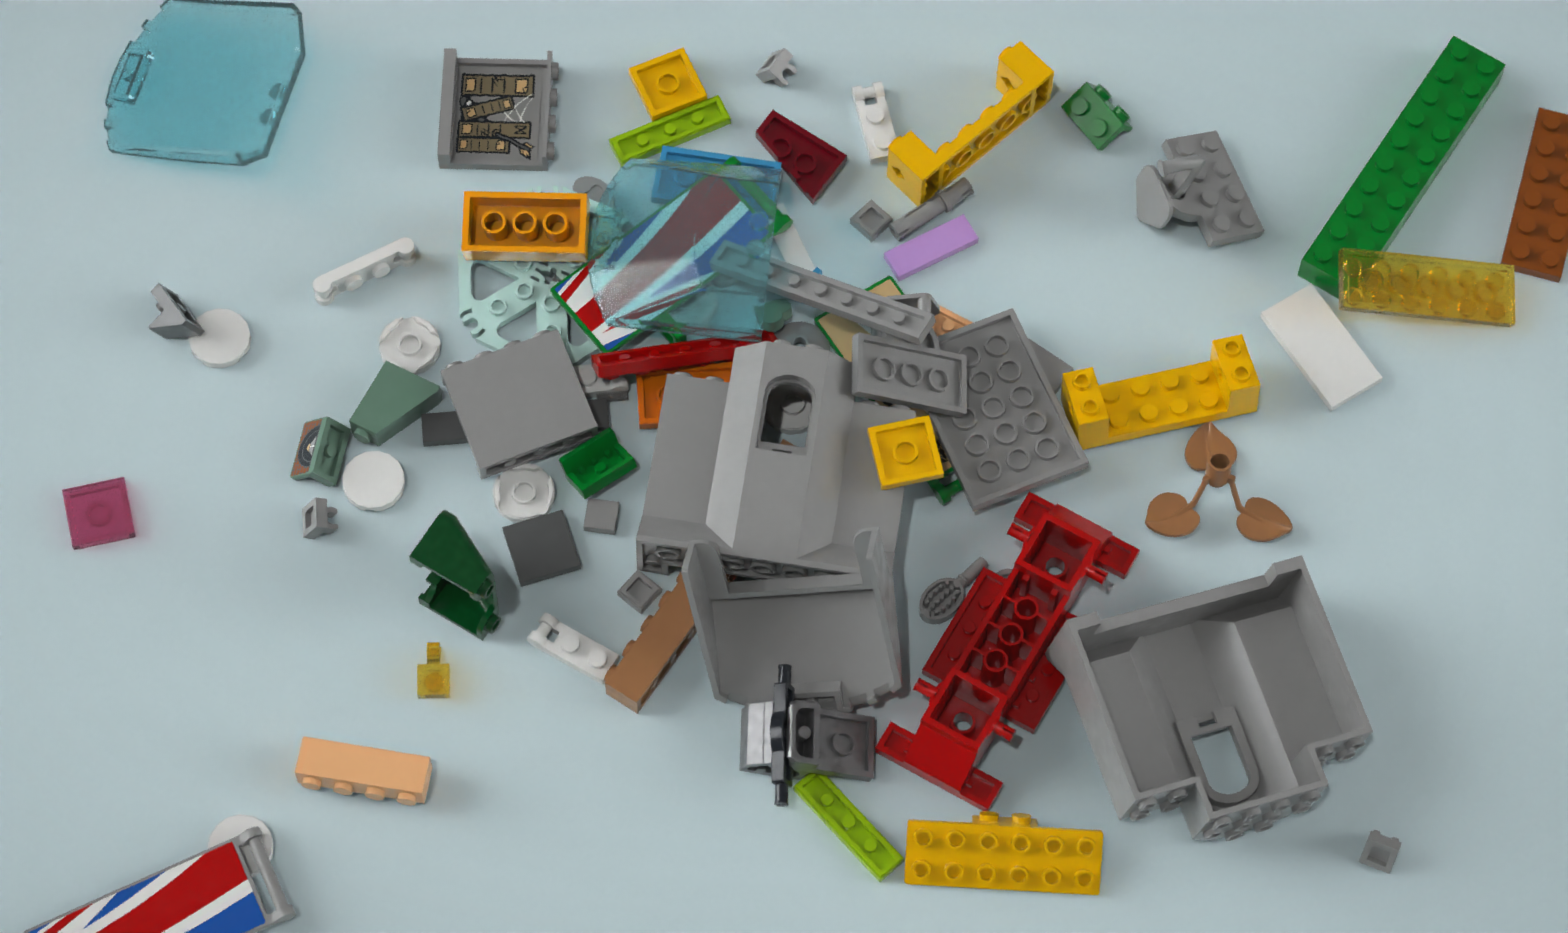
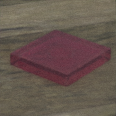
M124 477L62 490L71 543L74 550L136 537Z

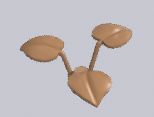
M1206 422L1193 433L1185 448L1184 456L1187 464L1194 470H1205V476H1203L1202 482L1192 501L1187 503L1186 499L1177 493H1162L1150 502L1145 519L1146 526L1160 535L1167 537L1188 535L1200 523L1199 514L1192 508L1196 506L1207 484L1219 488L1228 483L1236 509L1241 513L1237 517L1236 526L1244 537L1256 542H1267L1290 533L1293 528L1288 516L1276 504L1267 499L1252 497L1247 500L1245 507L1242 506L1235 485L1236 477L1231 474L1232 465L1237 458L1236 447L1212 422Z

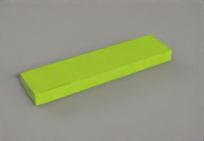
M716 95L609 139V145L621 168H624L660 153L662 145L675 147L731 124V118L719 95Z
M809 773L793 786L794 792L879 882L904 862V858L826 775Z

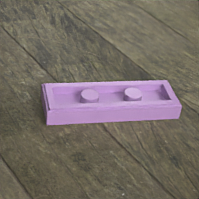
M963 214L885 252L884 259L899 282L977 244L978 236Z

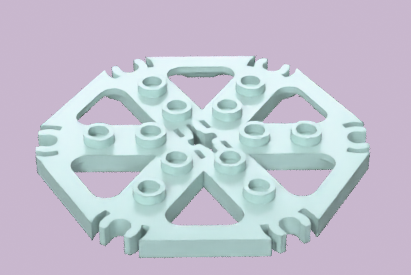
M557 185L553 186V193H559ZM541 186L537 187L536 192L542 193ZM562 186L563 193H577ZM533 188L527 190L526 192H533ZM590 198V213L600 217L603 220V226L600 230L589 236L588 261L626 235L623 231L631 226L629 219H625L624 214ZM458 249L459 315L464 326L472 322L478 324L475 329L470 331L472 338L476 339V343L493 351L502 349L510 341L501 338L497 330L536 307L537 332L558 329L573 366H578L591 358V355L601 352L591 339L580 346L570 344L568 313L552 296L550 291L554 285L566 278V275H570L586 262L465 260L462 251ZM478 262L515 279V281L484 300H476L473 298L471 290V268ZM552 273H556L555 275L559 282L551 281L550 284H546V279L542 275L550 276Z

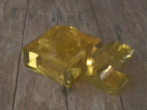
M428 642L427 664H417L418 699L450 698V664H441L440 642Z

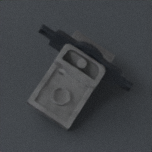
M789 664L778 665V683H774V701L751 703L741 709L740 771L770 775L771 781L775 785L774 805L778 807L788 806V787H792V779L800 780L808 773L867 782L874 778L875 717L821 709V704L794 701L795 689L791 685L792 666Z

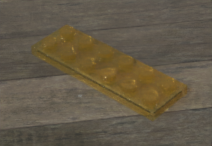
M1345 247L1338 251L1339 310L1512 327L1515 325L1514 265Z

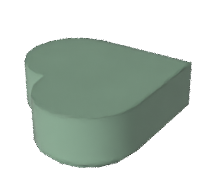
M785 299L754 305L755 315L761 328L768 332L781 329L784 321H787L792 316L791 303Z

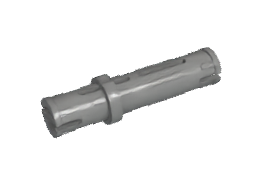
M963 177L943 191L939 189L934 193L935 196L888 224L892 235L899 241L944 211L948 213L955 204L974 193V190L971 189L973 188L972 185Z

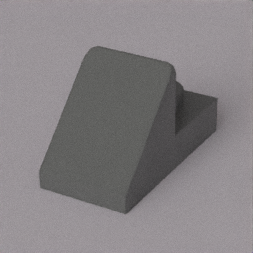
M160 283L154 287L151 293L158 301L156 307L161 314L149 325L148 328L165 339L201 336L205 332L178 294Z

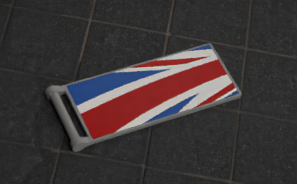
M252 827L232 839L24 931V933H256L276 923L287 921L293 918L296 913L293 906L287 903L261 841L263 835L260 828ZM249 844L276 908L270 914H267L240 850V847Z

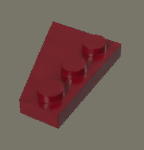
M774 110L770 112L756 130V138L776 162L782 163V169L812 205L847 161L846 154Z

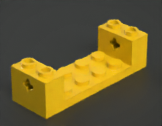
M1019 41L1013 47H1006L998 57L996 89L1003 94L1001 101L994 107L992 105L988 106L975 123L965 125L958 133V137L949 143L947 141L943 143L935 154L912 131H909L903 137H896L889 145L887 178L915 205L923 204L935 196L934 193L947 187L1050 101L1054 71L1022 41Z
M1240 334L1213 340L1210 361L1098 385L1093 367L1062 373L1061 402L1066 417L1084 450L1256 412L1260 382L1243 335Z

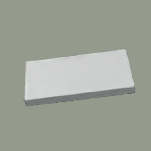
M1312 283L1261 312V319L1330 411L1335 410L1382 381L1383 377Z

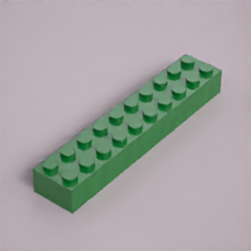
M1456 36L1451 38L1302 258L1297 274L1299 277L1344 303L1351 305L1499 84L1506 64Z

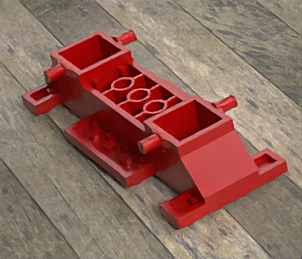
M1030 491L1015 514L1014 522L1007 531V535L1023 542L1022 551L1014 563L1013 570L1006 579L983 567L922 669L923 675L939 684L935 687L919 678L913 688L914 691L916 690L930 698L929 706L921 718L916 734L890 722L875 747V752L982 811H989L1003 787V782L977 769V766L996 734L1009 742L1014 737L1017 730L1004 724L1005 719L1032 734L1035 733L1066 680L1047 660L1045 652L1066 620L1077 617L1070 613L1069 610L1088 578L1099 582L1101 585L1104 584L1109 573L1096 567L1097 565L1125 579L1140 552V549L1113 536V532L1059 504L1054 505ZM1014 522H1016V523H1018V524H1020V525L1026 527V528L1029 529L1030 531H1028V530H1026V529H1024V528H1022V527L1016 525ZM1050 567H1057L1062 571V573L1059 575L1050 574L1047 571V569ZM958 721H965L971 727L967 730H959L954 724Z

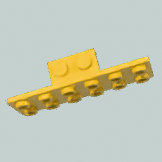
M982 811L979 815H972V823L909 819L907 823L904 882L915 885L1098 895L1100 892L1103 832L1090 829L1038 827L1037 819H1032L1031 815L1025 813H1014L1012 817H999L997 812Z

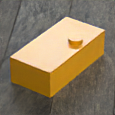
M464 191L461 251L465 260L587 263L590 216L587 193Z

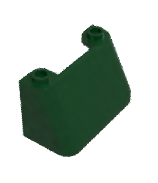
M443 510L409 556L411 563L420 568L424 566L431 571L426 578V582L431 585L424 594L421 593L418 597L419 604L483 641L488 633L492 634L495 632L501 621V617L498 616L499 605L494 575L458 518L447 510Z

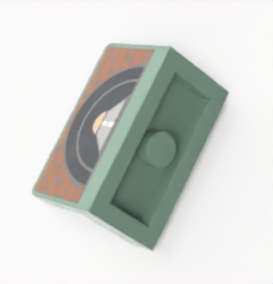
M328 416L305 422L290 477L294 480L311 477L328 487L335 486L338 481L351 429Z

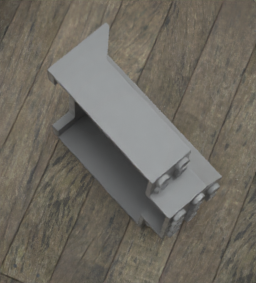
M775 340L774 342L765 341L736 347L730 382H724L723 379L714 376L702 379L693 377L686 372L667 373L644 509L636 537L637 569L668 575L670 566L682 567L690 540L705 539L718 544L724 571L729 575L766 580L860 573L854 547L855 535L862 528L879 526L889 571H892L905 486L881 491L867 428L915 418L916 411L910 410L909 407L904 405L881 406L872 400L855 402L856 396L852 395V362L814 344L803 347L792 345L791 342L786 340ZM784 384L799 386L805 389L811 396L812 404L805 448L761 441L768 395L777 386Z
M1302 555L1273 563L1264 575L1101 620L1097 612L1068 619L1045 652L1047 660L1066 678L1119 820L1130 817L1131 821H1137L1149 816L1150 811L1160 809L1161 812H1168L1180 806L1192 839L1216 840L1225 837L1226 841H1231L1243 836L1244 831L1254 829L1255 832H1262L1271 828L1273 822L1292 813L1298 814L1309 810L1312 807L1311 803L1320 799V794L1329 785L1322 766L1327 763L1326 760L1336 758L1337 761H1344L1353 757L1355 751L1365 745L1364 741L1373 732ZM1215 722L1214 724L1207 725V726H1204V727H1200L1201 725H1205V724H1208V723ZM1228 728L1248 777L1247 786L1233 794H1222L1213 790L1208 783L1191 738Z

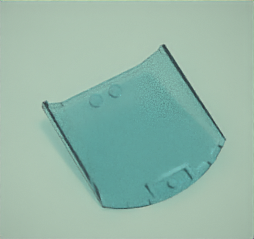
M225 0L164 1L159 6L162 11L152 21L146 19L141 25L143 32L135 42L130 40L113 72L105 105L108 107L107 119H104V128L108 133V140L106 141L108 149L111 153L235 166H246L268 157L306 55L302 13L294 3Z
M631 158L617 172L605 189L596 208L589 234L588 271L594 299L607 326L760 343L762 341L765 299L782 169Z

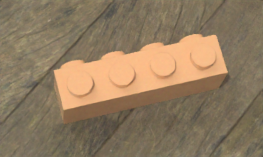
M303 736L295 775L298 783H301L307 789L319 790L321 787L332 788L334 792L342 795H351L352 792L365 794L367 798L373 800H383L386 797L397 799V802L413 806L416 802L425 804L432 764L430 757Z

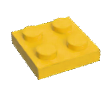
M684 48L628 68L629 76L651 121L707 100V94Z
M929 415L867 428L881 491L944 477Z

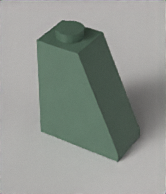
M385 361L349 420L353 436L364 444L371 442L377 446L382 445L418 420L421 414L428 413L442 401L440 386L389 361Z

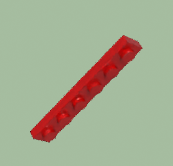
M759 330L591 355V362L598 378L612 380L625 374L645 375L650 371L660 369L673 371L679 369L680 366H706L710 362L721 360L733 362L736 347L765 341L774 342L778 339L773 332Z

